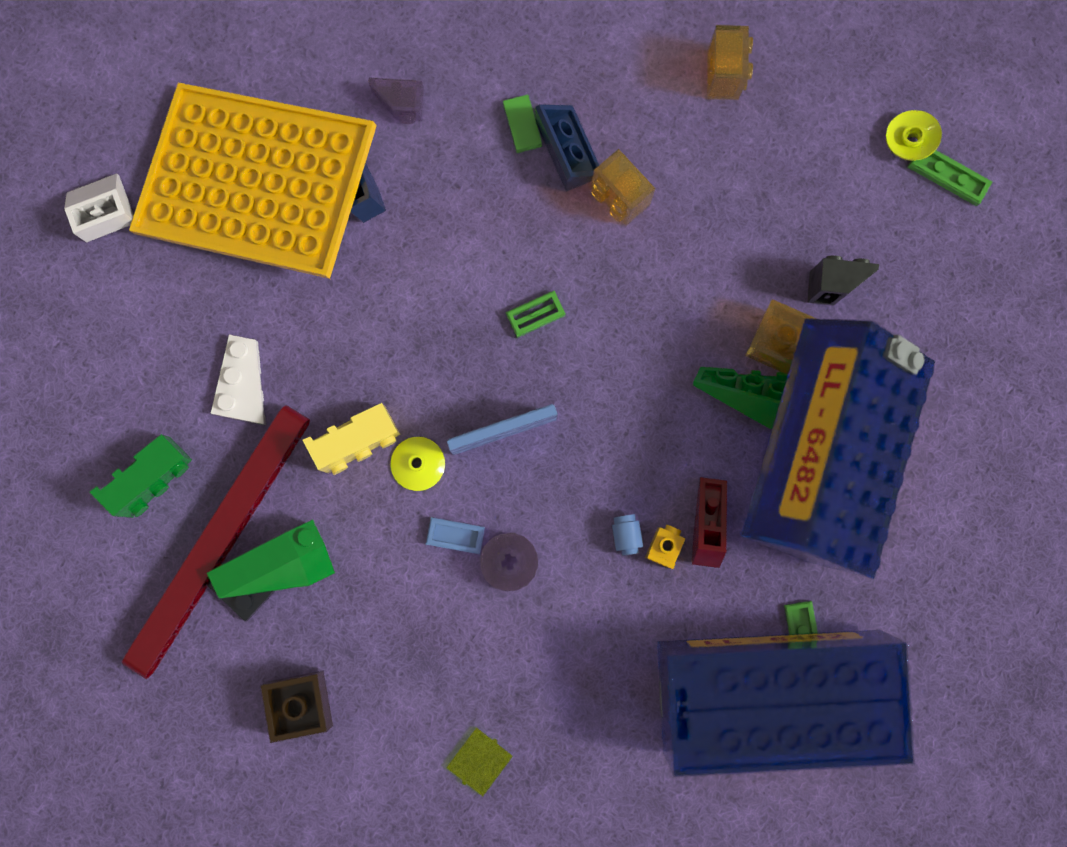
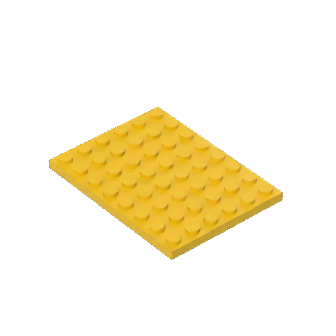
M178 83L129 231L140 236L330 279L376 130V124L371 120Z

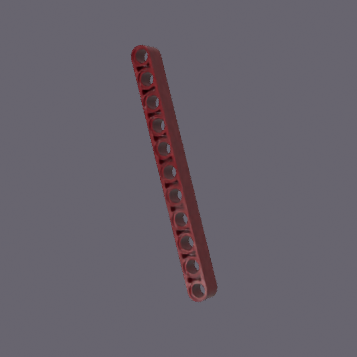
M287 405L278 412L126 653L122 665L145 679H148L155 672L207 589V584L211 582L207 573L221 566L308 428L309 418Z

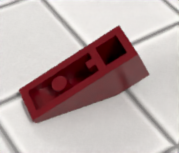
M700 477L693 533L692 565L720 568L726 554L727 480Z

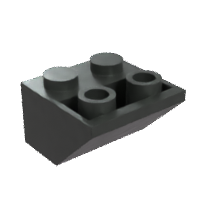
M826 256L810 271L807 303L834 306L879 270V264L870 263V260L863 258L847 261L843 260L841 256Z

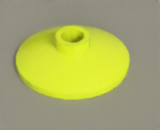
M919 110L906 111L897 115L890 122L886 132V142L891 152L899 158L911 161L921 160L933 154L942 138V129L937 119L931 114ZM914 137L917 139V141L911 142L908 140V138Z
M408 438L402 441L392 454V474L395 480L406 489L412 491L427 490L433 487L444 473L445 458L443 452L435 442L428 438ZM415 458H420L422 461L419 468L412 466V461Z

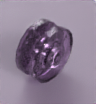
M501 533L491 538L484 546L480 556L481 571L485 580L494 588L503 591H517L527 586L535 577L538 568V554L533 544L524 536L516 533ZM511 554L512 558H517V563L513 564L514 569L508 570L507 566H502V561H505V555Z

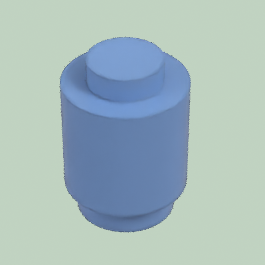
M635 514L614 517L612 530L616 551L622 550V556L639 553L638 548L643 547L640 524L639 521H636Z

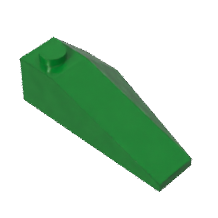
M700 367L693 381V386L769 429L796 435L813 379L786 372H776V376H764L758 370H751V374H738L734 369Z
M311 520L208 572L207 575L218 598L222 599L306 587L335 574L319 531L314 521Z

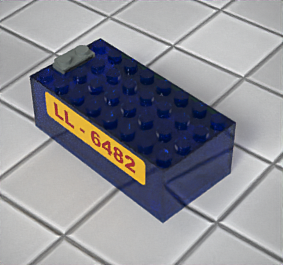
M805 318L741 537L808 563L875 579L876 572L880 567L884 543L888 538L891 518L896 510L898 493L904 481L907 461L911 456L914 436L919 427L921 411L927 399L926 393L930 379L934 374L935 361L920 352V348L900 335L892 334L872 320Z
M882 630L657 641L663 754L674 777L914 764L907 643Z

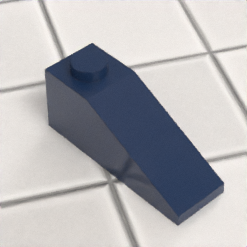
M366 162L350 211L363 223L386 211L379 188Z

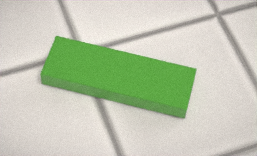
M937 150L924 159L911 161L908 165L909 169L975 206L981 203L992 184V181Z

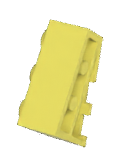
M381 403L351 417L350 421L337 428L335 425L327 428V433L315 440H312L310 436L303 439V442L317 469L328 474L332 472L333 475H336L348 468L347 463L354 459L360 462L372 455L371 450L378 446H381L383 449L396 442L395 437L399 436L400 433L386 407Z

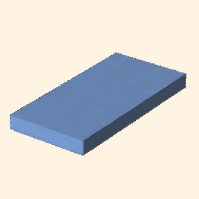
M551 404L450 438L447 443L452 454L456 455L556 421L557 411L555 405Z

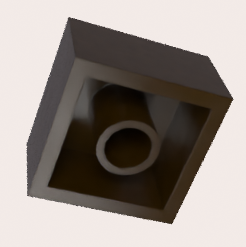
M324 670L272 680L260 685L270 743L327 732L333 727Z

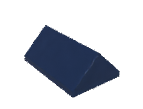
M539 104L536 106L535 120L566 192L604 176L573 105Z

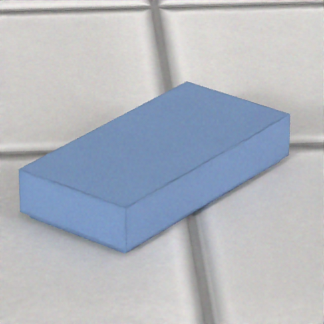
M431 517L426 545L480 554L485 527Z

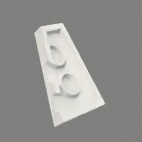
M229 335L211 414L266 425L260 378L261 368L258 341Z

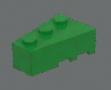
M161 434L133 456L135 461L124 472L117 469L111 475L115 479L100 490L96 486L90 491L93 497L112 516L139 517L148 509L149 506L147 504L154 497L157 498L169 488L167 484L174 477L178 478L188 470L189 466L187 464L192 459L171 437Z

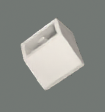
M118 174L72 190L66 194L64 209L73 233L85 242L131 225L134 214Z

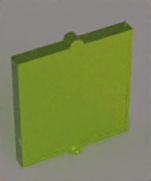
M476 727L446 768L459 777L463 785H469L481 796H484L513 755L497 743L496 738L491 739Z

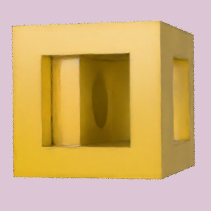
M666 525L665 529L658 527L645 558L669 569H674L675 562L686 539L680 536L682 531L670 525ZM666 540L672 543V548L669 551H665L662 546Z

